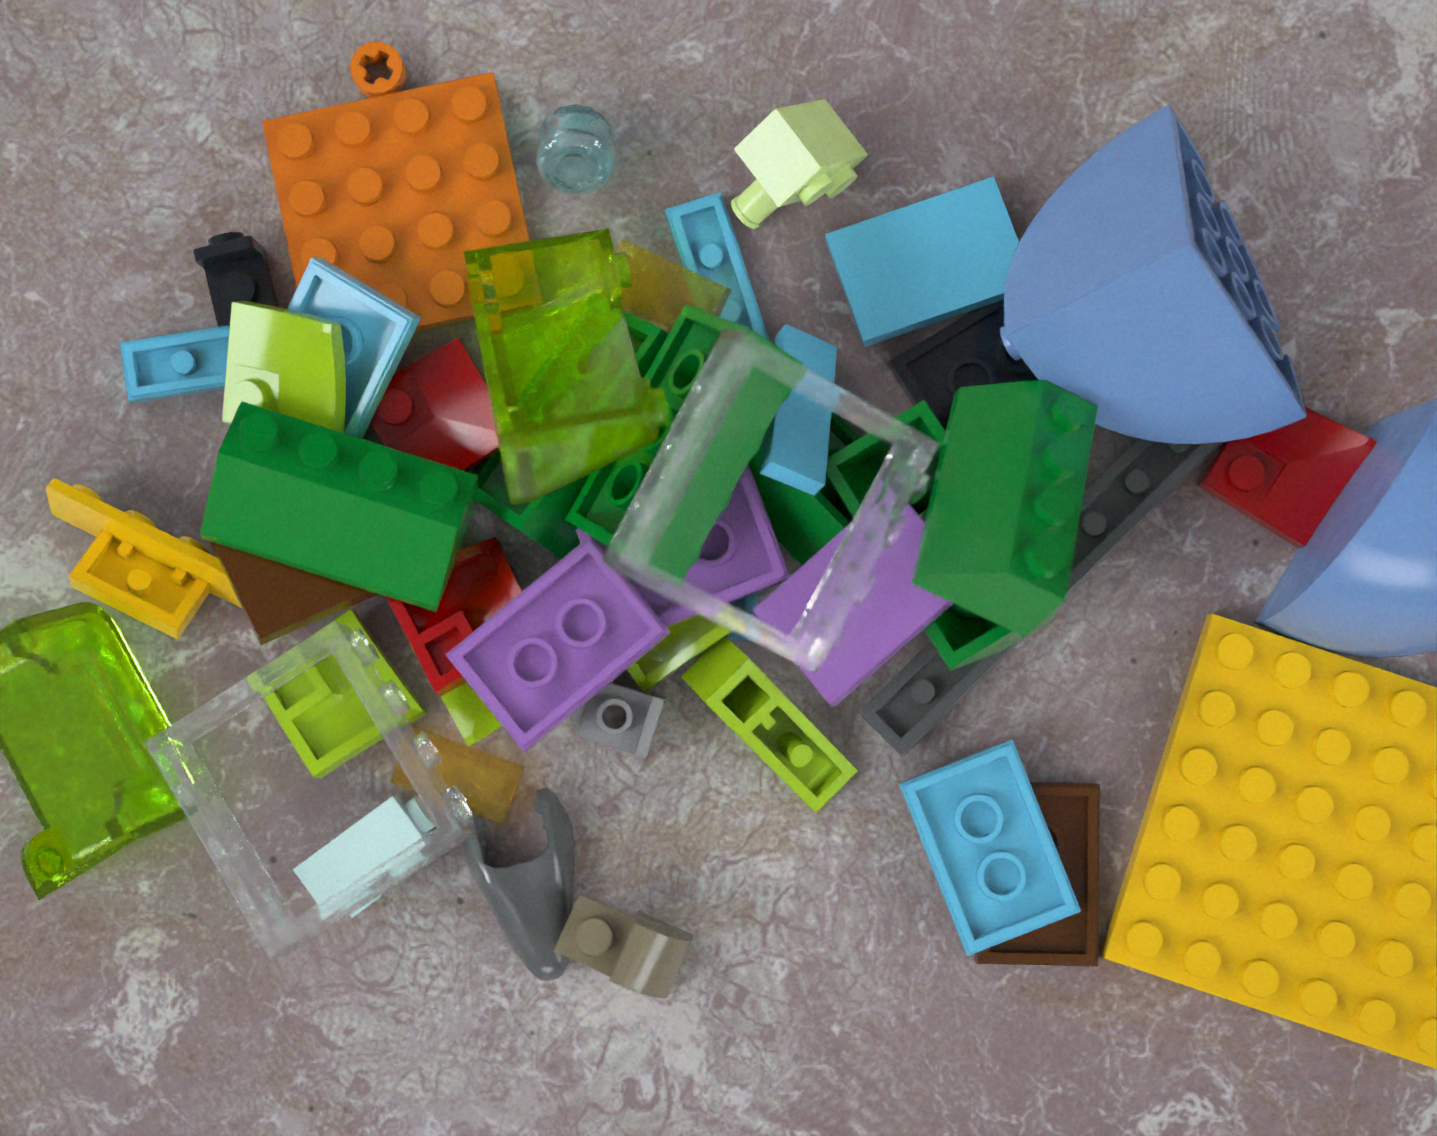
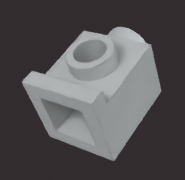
M611 682L574 712L570 717V721L581 724L577 737L647 758L666 699ZM612 704L620 705L626 712V722L620 728L609 727L604 721V711Z

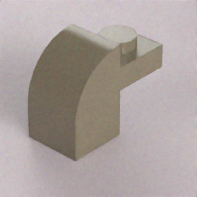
M580 892L554 952L609 976L610 982L651 997L667 998L693 941V935L641 911H638L637 915L634 916L595 897Z

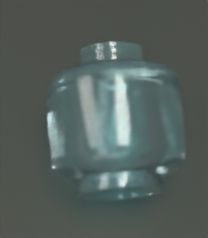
M571 104L561 106L549 113L539 129L536 164L540 176L550 187L565 194L582 195L602 187L612 173L614 162L615 137L611 124L602 113L584 105Z

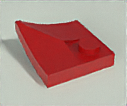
M459 337L394 374L370 422L384 446L466 472L517 438L509 421Z
M1306 406L1307 417L1297 422L1260 435L1224 442L1197 485L1297 548L1307 545L1334 501L1377 443L1372 438L1345 427Z
M496 537L460 550L437 612L390 597L386 598L435 693L443 696L467 682L446 654L524 591L502 544Z

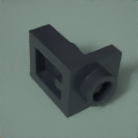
M241 232L222 233L211 237L208 240V246L193 250L196 263L205 271L218 327L230 325L232 302L248 301L279 307L266 251L252 236L244 237V234Z

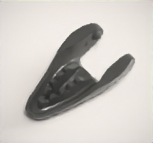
M548 788L537 790V797L533 803L535 811L542 816V827L546 830L548 839L547 848L541 855L532 860L510 866H491L487 863L486 841L482 834L485 821L481 815L476 813L474 808L463 810L464 856L471 874L510 944L527 969L535 977L543 981H550L564 974L569 958L554 952V949L572 911L574 836L572 824L565 808Z

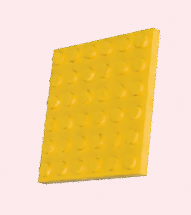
M1207 614L1099 955L1104 959L1437 1069V687L1216 614Z

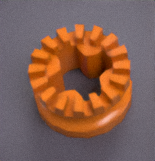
M380 41L368 42L360 46L353 54L350 62V73L359 91L364 96L372 98L400 92L402 88L405 89L407 69L398 51L390 44ZM385 58L387 60L386 65L392 76L388 80L379 77L375 80L374 84L369 83L370 76L365 66H369L371 63L378 65Z

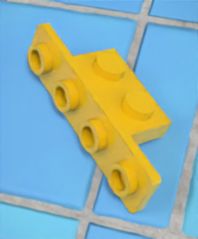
M52 478L45 489L52 515L96 537L68 576L72 588L177 640L209 593L242 608L218 558L211 555L208 549L198 541L186 536H181L178 539L158 529L148 517L137 511L127 510L123 512L105 503L95 491L84 485L73 484L70 486L56 478Z

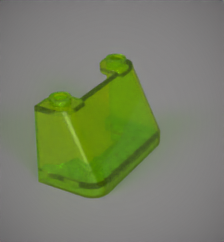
M609 228L463 251L478 348L510 505L536 501L658 440V427L669 424L666 399L662 387L652 389L649 379L647 377L641 378L622 307L621 289L631 288L629 263L625 251L615 253Z
M80 602L15 619L0 630V749L44 830L26 841L20 852V863L23 872L38 900H41L61 891L197 814L203 808L205 802V789L119 627L111 615L101 606L91 602Z

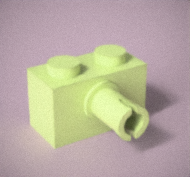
M826 99L776 108L734 148L756 177V180L731 201L732 209L742 223L752 229H756L778 207L802 201L807 206L825 193L829 198L841 193L857 178L858 175L853 169L868 154Z

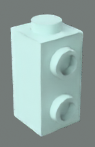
M403 792L393 795L295 867L293 871L328 919L344 909L353 918L381 897L375 886L391 874L395 873L402 882L431 860L424 850L437 841L431 832V829L436 826V822L426 806L417 797L408 800Z

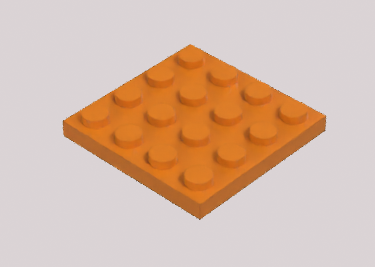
M493 72L262 121L296 289L310 259L321 257L422 317L415 332L544 305L499 91Z

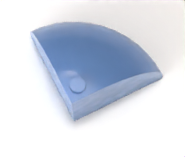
M1170 104L1137 122L1098 150L1061 184L1034 217L1020 240L1008 269L1004 290V326L1000 328V335L1010 356L1015 360L1022 358L1038 380L1045 379L1098 406L1095 424L1130 437L1172 444H1207L1249 438L1306 418L1304 401L1292 359L1287 354L1283 356L1280 342L1275 333V330L1281 327L1256 265L1225 200L1214 205L1212 204L1215 202V197L1204 173L1207 166Z
M1437 398L1373 423L1366 436L1372 438L1377 443L1334 501L1307 545L1298 548L1254 623L1279 636L1325 651L1371 658L1405 657L1437 651Z

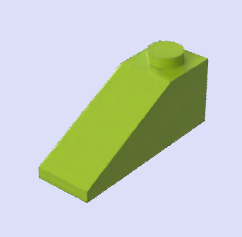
M727 637L709 648L681 676L696 694L815 813L858 772L776 685Z

